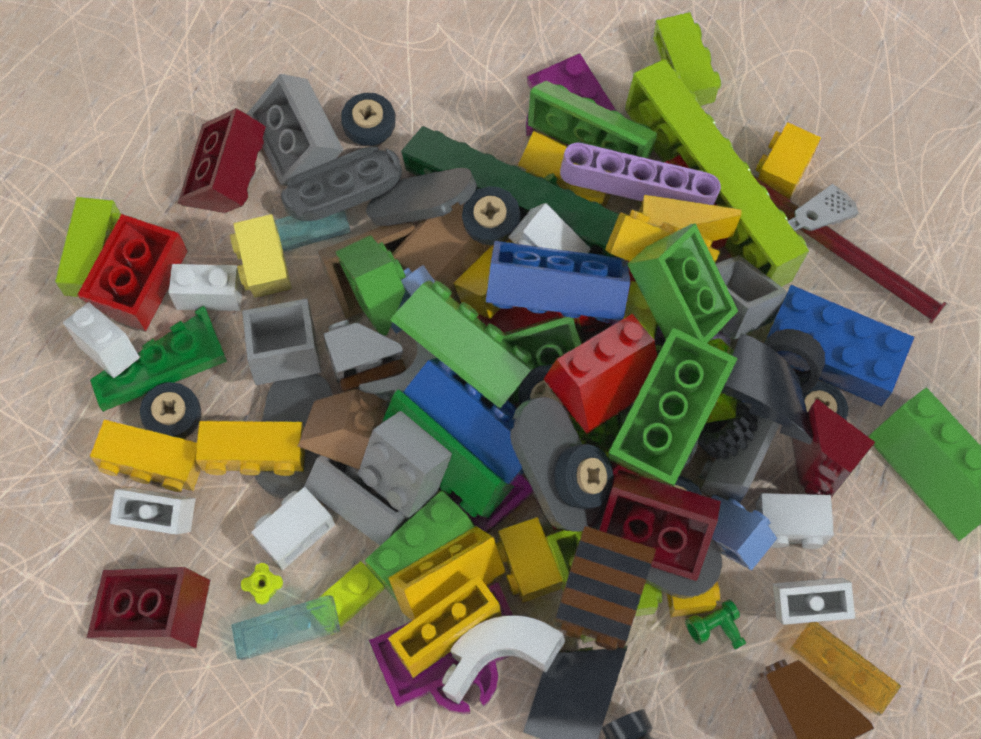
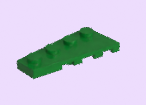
M205 306L196 310V315L185 323L179 321L171 326V332L159 340L154 341V339H151L142 345L143 349L137 353L140 358L115 378L104 370L90 379L102 412L146 395L160 384L175 383L227 362Z

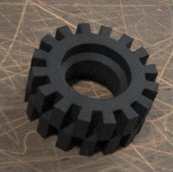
M725 394L723 398L719 395L698 437V444L714 459L719 460L720 457L723 460L729 459V453L736 456L739 454L737 449L741 447L745 450L748 447L745 443L747 440L753 441L755 436L752 431H757L758 428L755 423L758 422L757 417L749 413L750 408L743 401Z

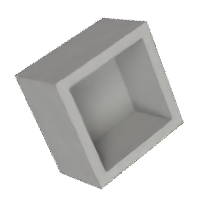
M740 255L717 263L716 266L738 309V312L721 328V331L732 339H737L741 333L748 334L772 323L787 291Z
M308 299L242 311L247 360L255 385L321 373L315 327Z
M399 411L372 430L358 476L368 486L383 496L393 508L398 509L409 518L436 496L452 453L402 411Z

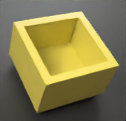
M273 215L233 223L235 233L230 234V239L238 260L242 259L243 265H238L237 268L245 291L250 290L254 298L291 290V282Z

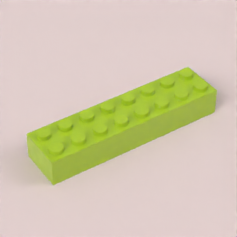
M666 59L635 72L629 89L625 111L633 122L645 124L652 131L658 133L654 151L662 162L680 155L690 169L714 175L718 178L721 185L715 200L716 204L721 207L741 210V217L735 233L732 237L728 238L724 246L732 257L738 255L743 257L781 287L792 282L809 252L803 237L796 234L788 223L785 213L778 210L770 199L766 188L757 182L751 174L748 164L742 161L735 153L729 139L723 137L717 129L713 118L705 113L699 105L696 95L687 89L681 81L678 71L672 68Z

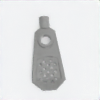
M831 184L795 210V218L789 220L788 223L794 231L802 227L812 231L855 218L859 212L856 203L849 195L834 184Z

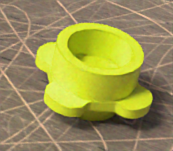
M265 563L257 564L255 571L241 581L242 590L250 592L255 597L256 603L260 605L267 604L276 591L283 586L281 576L271 573L269 566ZM260 581H265L263 587L259 586Z

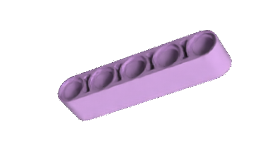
M573 143L566 148L560 168V175L566 183L639 201L643 200L644 195L714 205L721 189L718 178L710 173L583 143Z

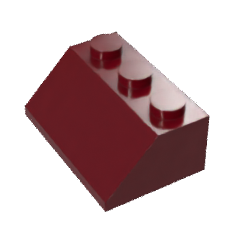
M238 108L202 124L178 204L221 213H227L242 207L248 198L247 189L250 179L256 171L255 162L258 152L264 144L263 135L266 126Z
M816 399L808 411L814 436L811 444L791 438L798 482L804 487L805 493L807 495H831L832 498L875 444V441L820 400Z
M618 469L599 531L656 549L651 567L697 581L718 522L721 501Z

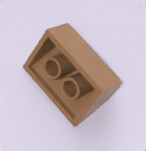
M458 202L451 206L453 210L450 213L436 218L424 219L392 253L394 259L399 261L403 271L409 267L413 273L423 265L435 281L441 282L452 292L450 297L453 299L458 295L454 282L492 246L483 245L473 240L466 232L462 220L464 204L460 205Z
M411 222L380 226L317 251L345 319L363 311L358 304L335 251L371 235L377 243L383 242L387 251L390 250L393 253L415 229Z

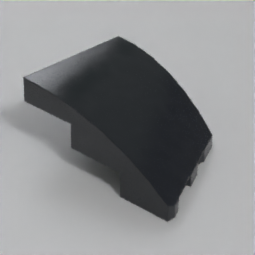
M741 333L732 355L738 359L721 393L752 404L749 413L781 424L779 433L811 444L814 436L798 375L786 360L773 349L757 339Z
M625 645L624 648L617 647L616 650H593V647L580 648L577 651L560 650L547 672L543 671L523 732L540 739H598L628 646Z

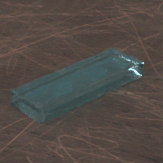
M344 210L315 221H301L291 216L275 220L283 252L351 233Z
M331 595L231 624L236 655L239 660H245L340 632L335 601Z

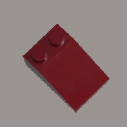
M186 567L103 570L86 638L165 649H196L211 580Z

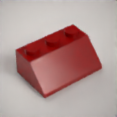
M121 214L77 296L86 303H91L96 309L116 322L146 332L169 289L172 264H182L188 252L180 234Z
M631 314L556 359L544 377V381L587 434L634 404L658 357L655 341L636 317Z

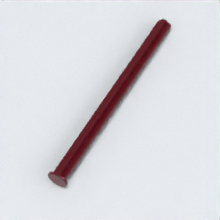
M754 176L757 182L766 188L770 199L778 210L785 213L787 220L795 218L794 212L800 207ZM829 226L812 231L803 227L799 229L928 317L930 324L935 321L947 305L945 301L942 304Z

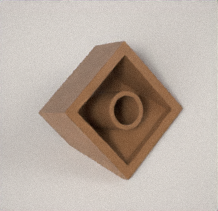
M358 389L314 401L298 447L360 469L372 430L382 423L387 401L375 394L366 393Z

